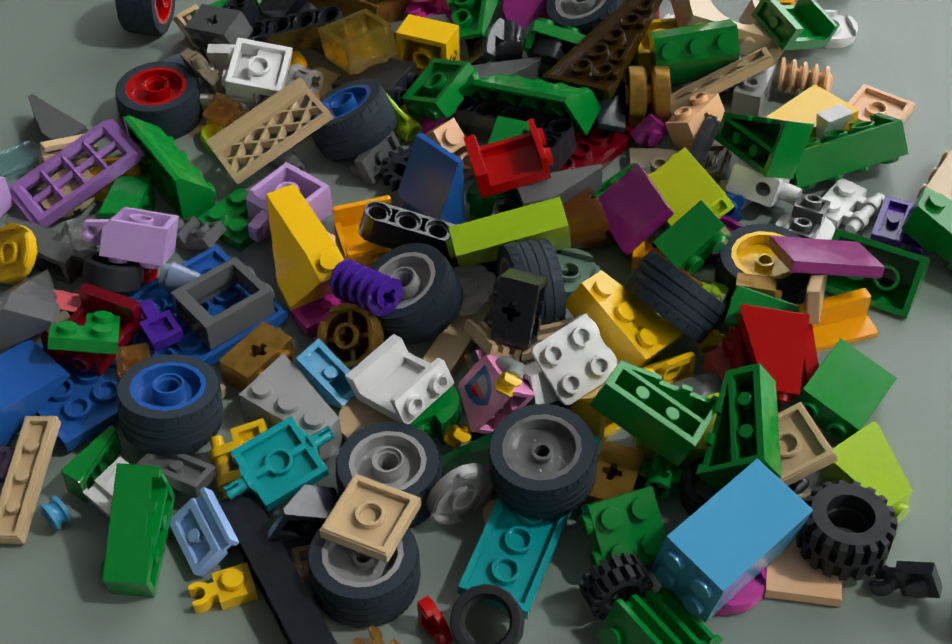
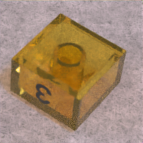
M366 8L318 28L325 57L350 75L360 74L366 68L375 64L385 63L390 57L398 54L392 24Z

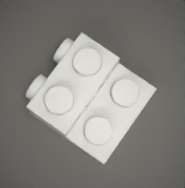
M237 38L235 48H230L228 53L229 69H224L221 79V86H225L226 95L253 100L255 94L272 96L283 89L293 48Z

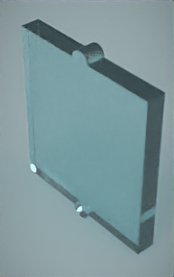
M30 139L0 152V176L6 177L40 162V145H37Z

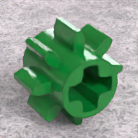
M656 455L653 457L652 462L643 460L638 483L644 485V487L652 486L655 497L663 499L669 496L670 491L679 493L684 470L678 468L661 455Z

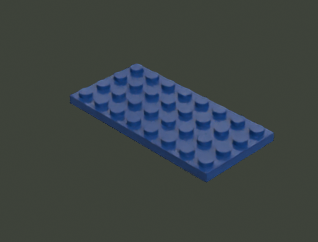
M215 245L181 265L203 275L231 258ZM159 277L143 285L139 290L132 291L125 296L138 300L139 303L151 299L159 313L169 309L183 330L184 339L154 352L140 329L102 376L88 371H80L75 366L61 361L57 362L70 376L35 415L57 416L61 425L56 439L69 452L119 422L116 402L117 387L122 375L133 365L151 357L179 354L195 357L212 366L219 362L220 358L263 321L273 327H277L289 320L288 310L274 298V314L210 350L176 315L171 292H166L165 288L159 287ZM236 284L204 302L201 306L214 317L251 295L239 284ZM41 342L40 344H38V346H40L44 350L43 344Z

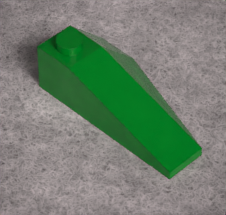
M447 0L451 9L453 24L459 25V41L484 37L499 0Z

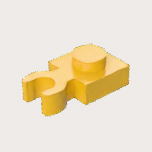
M247 562L211 573L213 578L211 583L207 584L199 581L188 586L191 598L200 595L204 596L192 602L196 614L207 612L212 608L213 604L219 602L223 611L258 599Z

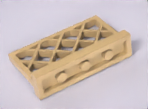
M299 77L206 142L238 185L334 118L330 111L308 88L305 81ZM312 115H319L315 119L310 120ZM296 117H302L299 122H293ZM295 131L293 134L286 137L288 132ZM278 133L276 138L269 139L271 134ZM270 147H271L270 150H268V151L265 152V153H262L263 150H264V148H270ZM254 150L252 155H246L247 151ZM247 164L244 168L238 171L240 165Z

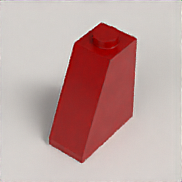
M741 304L736 312V321L750 365L760 363L776 381L777 404H789V400L794 401L800 395L810 315Z

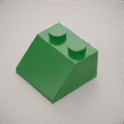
M700 200L653 243L676 268L680 266L686 272L692 274L702 267L704 260L713 252L716 253L722 250L732 235L722 221Z

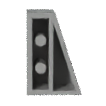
M284 353L239 394L244 421L248 423L263 418L267 428L270 429L292 416L299 428L308 433L309 436L328 425L335 439L317 448L319 457L324 463L343 444L340 418Z

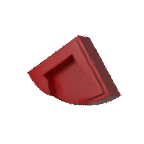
M427 595L417 602L419 625L436 644H448L452 641L449 627L436 604Z

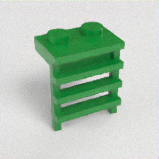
M661 586L659 592H654L652 589L647 590L642 597H639L637 594L631 595L629 601L626 602L622 599L616 600L595 638L600 644H720L723 640L718 634L714 635L697 616L689 613L683 606L682 600L671 589Z

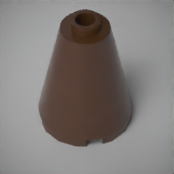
M591 187L584 189L563 204L569 225L571 248L584 250L613 244V237L607 239L605 234L606 231L611 229L598 197L593 199L590 197L594 192ZM557 250L556 254L561 253V250Z

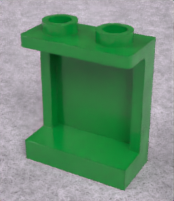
M760 0L751 14L782 51L824 48L838 29V25L815 0H798L795 5H782L778 0Z
M840 338L802 389L800 395L792 402L791 406L801 402L815 424L827 432L831 438L841 443L863 428L897 378Z

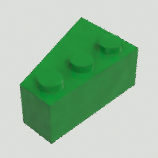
M760 363L727 370L714 410L717 414L712 432H708L705 441L708 445L703 464L698 465L696 475L713 491L721 490L756 459L760 460L778 478H782L776 381Z

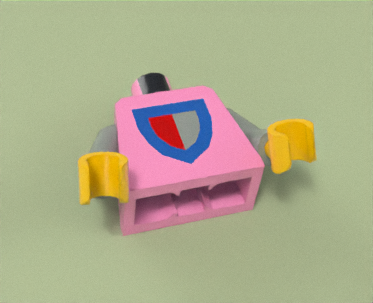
M482 349L475 350L468 355L467 360L471 370L459 382L458 386L462 398V418L457 425L454 424L447 430L443 439L445 443L457 449L461 443L470 441L472 432L489 434L496 429V426L505 416L527 405L535 394L523 378L526 371L523 363L508 356L487 355Z

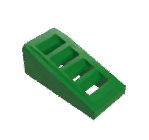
M113 426L108 427L61 469L68 492L85 503L88 499L83 491L86 488L89 490L95 484L94 480L116 460L122 451L116 428Z

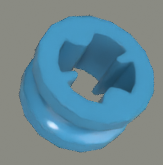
M55 495L49 498L48 504L41 503L38 505L42 517L55 531L61 529L63 522L69 523L72 521L69 510Z

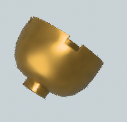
M342 303L332 307L328 311L330 314L326 317L325 321H321L318 326L317 339L319 338L348 369L356 367L384 341L380 320L374 314L363 310L360 305Z

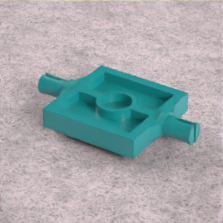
M290 416L230 451L233 460L240 469L241 477L223 487L226 495L232 500L249 489L258 496L266 510L270 511L295 496L304 484L313 485L329 475L328 468L319 457L317 448L335 439L332 430L327 425L325 428L309 436L308 433L299 428L293 417Z

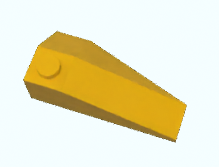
M295 184L267 193L266 202L272 238L276 284L289 310L291 311L333 294L330 288V276L335 266L344 260L336 243Z

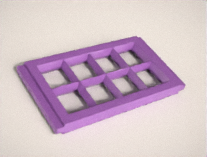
M113 118L108 121L105 119L10 185L9 191L14 202L31 223L48 227L142 161L141 158L145 154ZM107 136L111 143L96 153L91 146ZM118 149L124 156L108 166L103 159ZM84 151L91 156L77 167H74L70 162ZM98 164L103 171L89 181H86L82 174ZM65 165L70 172L53 182L49 175ZM76 179L81 186L65 196L60 189ZM44 180L48 187L32 197L28 190ZM55 194L60 201L46 211H43L39 204Z

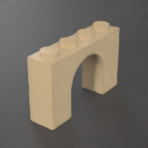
M670 0L678 28L729 19L714 7L711 0ZM751 0L739 19L740 23L733 21L738 27L740 54L747 56L762 47H766L776 64L783 51L751 16L759 3L758 0Z

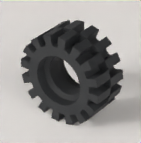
M623 552L620 557L618 554L611 555V560L608 561L605 558L600 560L601 565L598 567L595 565L589 568L591 573H584L582 576L583 581L579 582V590L593 616L599 617L602 620H605L616 600L622 599L626 602L634 594L642 597L647 590H651V587H653V582L639 557L633 553L629 555L628 552Z

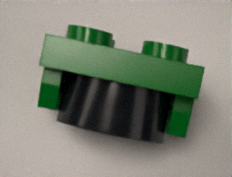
M538 18V20H534L521 29L518 40L521 41L520 50L527 52L528 58L541 56L542 64L554 66L586 35L580 34L579 30L574 27L564 26L561 28L553 25L554 22L549 19Z

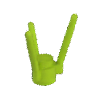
M387 94L397 114L394 133L398 141L401 142L402 139L407 143L413 141L415 136L421 132V125L413 119L403 105L399 108Z

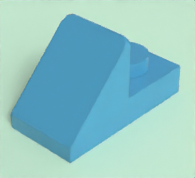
M319 338L293 361V364L315 386L314 389L327 404L342 408L355 396L345 377L350 370Z

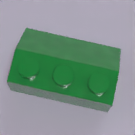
M731 19L648 33L652 68L654 66H669L671 85L697 81L739 60L738 27Z
M836 228L832 240L859 242L885 269L882 278L827 275L825 291L839 295L866 288L871 295L869 306L907 318L920 291L930 259Z

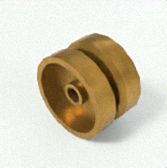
M628 66L625 84L627 126L635 129L646 118L647 111L664 123L669 120L671 101L669 66H654L650 71L649 84H647L646 70L643 66Z

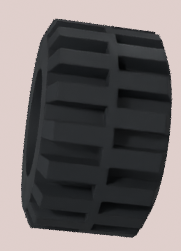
M837 480L836 484L828 481L822 484V488L816 486L811 490L810 496L807 495L804 502L813 509V512L798 533L796 544L797 547L801 548L800 554L803 559L811 560L809 565L813 569H822L824 571L823 575L830 578L831 575H836L839 580L847 581L848 577H852L855 581L863 580L864 574L868 577L875 575L877 569L881 570L885 565L896 535L898 522L894 518L895 511L893 507L887 506L888 500L883 495H876V490L870 486L864 488L860 486L861 483L855 481L852 484L846 483L845 480ZM837 527H844L855 533L845 532Z

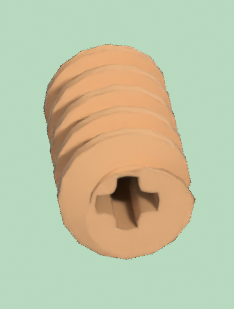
M782 57L776 70L773 90L778 84L779 91L783 93L789 86L790 94L795 95L799 88L802 93L815 84L830 93L834 74H830V67L827 65L823 72H819V65L815 63L811 70H808L807 61H804L802 66L797 68L796 59H793L791 64L787 66L786 57Z

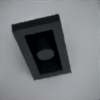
M304 484L283 508L267 532L268 538L311 542L316 531L324 524L339 500L336 489L334 487Z

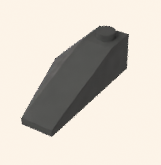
M48 270L23 280L0 294V352L50 329L51 323L57 322L61 308L56 301L57 295L53 291L54 284Z

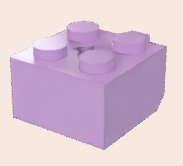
M285 162L249 190L246 204L249 220L251 221L248 224L250 238L259 243L271 236L266 202L267 193L295 184L320 222H322L332 214L330 186Z
M124 207L111 219H86L83 224L82 240L100 245L99 256L108 257L110 262L123 264L133 261L139 262L141 267L157 269L159 266H164L175 252L179 216Z

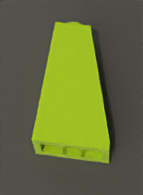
M560 197L449 227L451 238L446 239L450 258L457 257L460 267L497 261L499 247L511 242L547 239L551 242L555 251L571 248L569 225Z

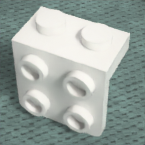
M587 313L570 320L563 328L531 348L532 356L560 402L564 405L574 403L602 385L618 363L613 351L602 340L598 326L588 317Z

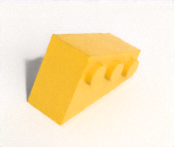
M602 270L582 282L566 299V308L574 318L587 313L588 317L596 323L602 340L613 351L618 363L622 360L642 368L664 353L684 334Z

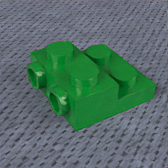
M433 58L401 98L408 107V113L416 119L427 116L434 122H438L440 118L448 119L456 112L458 105L464 99L458 90L466 84L474 68L467 61Z
M652 486L581 506L583 514L579 516V521L584 535L590 537L593 550L589 552L592 566L598 567L601 565L600 560L604 558L606 561L611 560V555L618 554L620 557L623 552H628L629 555L632 553L636 554L643 566L654 563L666 539V532Z

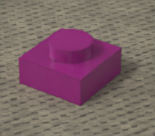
M649 114L630 132L633 139L646 148H654L669 133L666 124L652 114Z

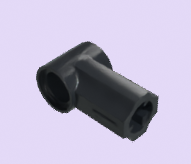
M505 20L504 41L496 46V62L523 59V51L520 50L521 41L518 40L521 25H518L515 20Z

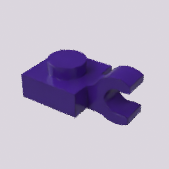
M151 299L140 303L144 318L143 321L139 322L140 329L154 352L184 339L183 330L169 309L159 313Z

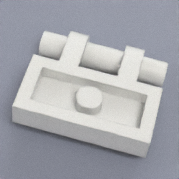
M842 178L830 188L822 199L831 202L826 217L832 221L835 229L843 224L846 226V232L856 234L857 231H862L868 225L871 216H875L880 212L885 196L882 193H876L872 197L865 198L867 189Z

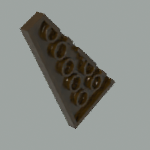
M663 0L623 1L617 10L608 15L543 75V80L554 84L560 82L575 88L586 87L592 90L596 97L611 100Z

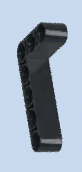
M227 0L226 8L242 11L251 25L253 31L247 38L249 40L291 47L293 51L330 44V42L342 41L350 33V27L342 12L334 5L259 21L260 11L253 0Z
M463 96L464 99L453 114V118H455L463 134H475V137L487 140L490 139L498 116L526 122L529 119H533L536 128L543 129L547 143L543 147H549L551 150L554 164L549 166L550 173L558 172L577 149L573 122L565 117L471 96Z
M500 198L495 201L490 216L520 207L511 199ZM371 201L366 204L359 226V235L364 240L390 249H395L398 246L409 243L428 244L438 249L453 268L459 266L457 257L450 258L446 239L451 238L449 227L456 224L379 201ZM497 261L478 264L487 267V271L493 272L497 279Z

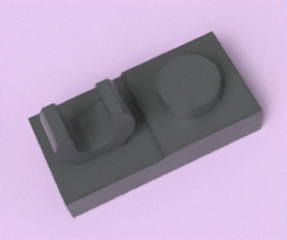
M394 131L378 145L358 155L354 161L355 164L349 165L354 176H361L366 185H374L381 177L382 159L389 158L388 152H398L400 143Z
M148 452L137 462V465L160 466L172 488L196 498L201 494L199 490L202 487L206 488L217 477L216 466L187 454L162 456Z

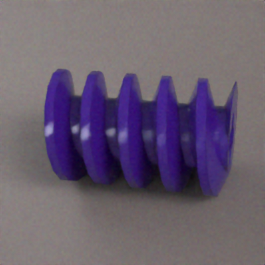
M350 259L339 262L332 270L330 276L331 292L336 298L350 304L360 305L363 310L377 316H386L393 312L402 298L403 286L400 280L391 278L386 274H382Z

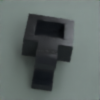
M897 561L896 567L884 565L881 570L877 569L875 574L876 579L884 580L870 581L869 583L872 594L876 596H886L894 590L900 589L902 596L918 599L925 597L940 598L943 588L934 562Z

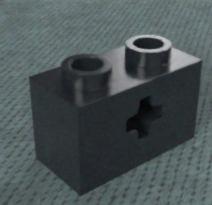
M513 268L497 277L493 287V296L497 297L495 308L491 310L488 319V327L491 328L490 340L527 350L538 341L549 277Z

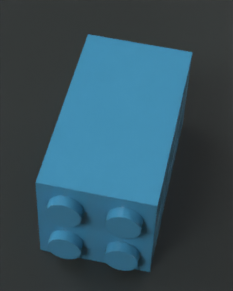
M756 459L666 536L650 570L655 574L657 581L663 587L671 589L682 600L683 606L689 613L698 616L706 623L793 543L813 512V509L760 460Z

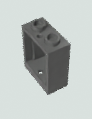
M236 257L171 292L176 315L210 350L275 313L273 303L275 293L272 287L267 282H262L249 265L245 266ZM236 284H239L251 295L214 317L201 306L204 302Z

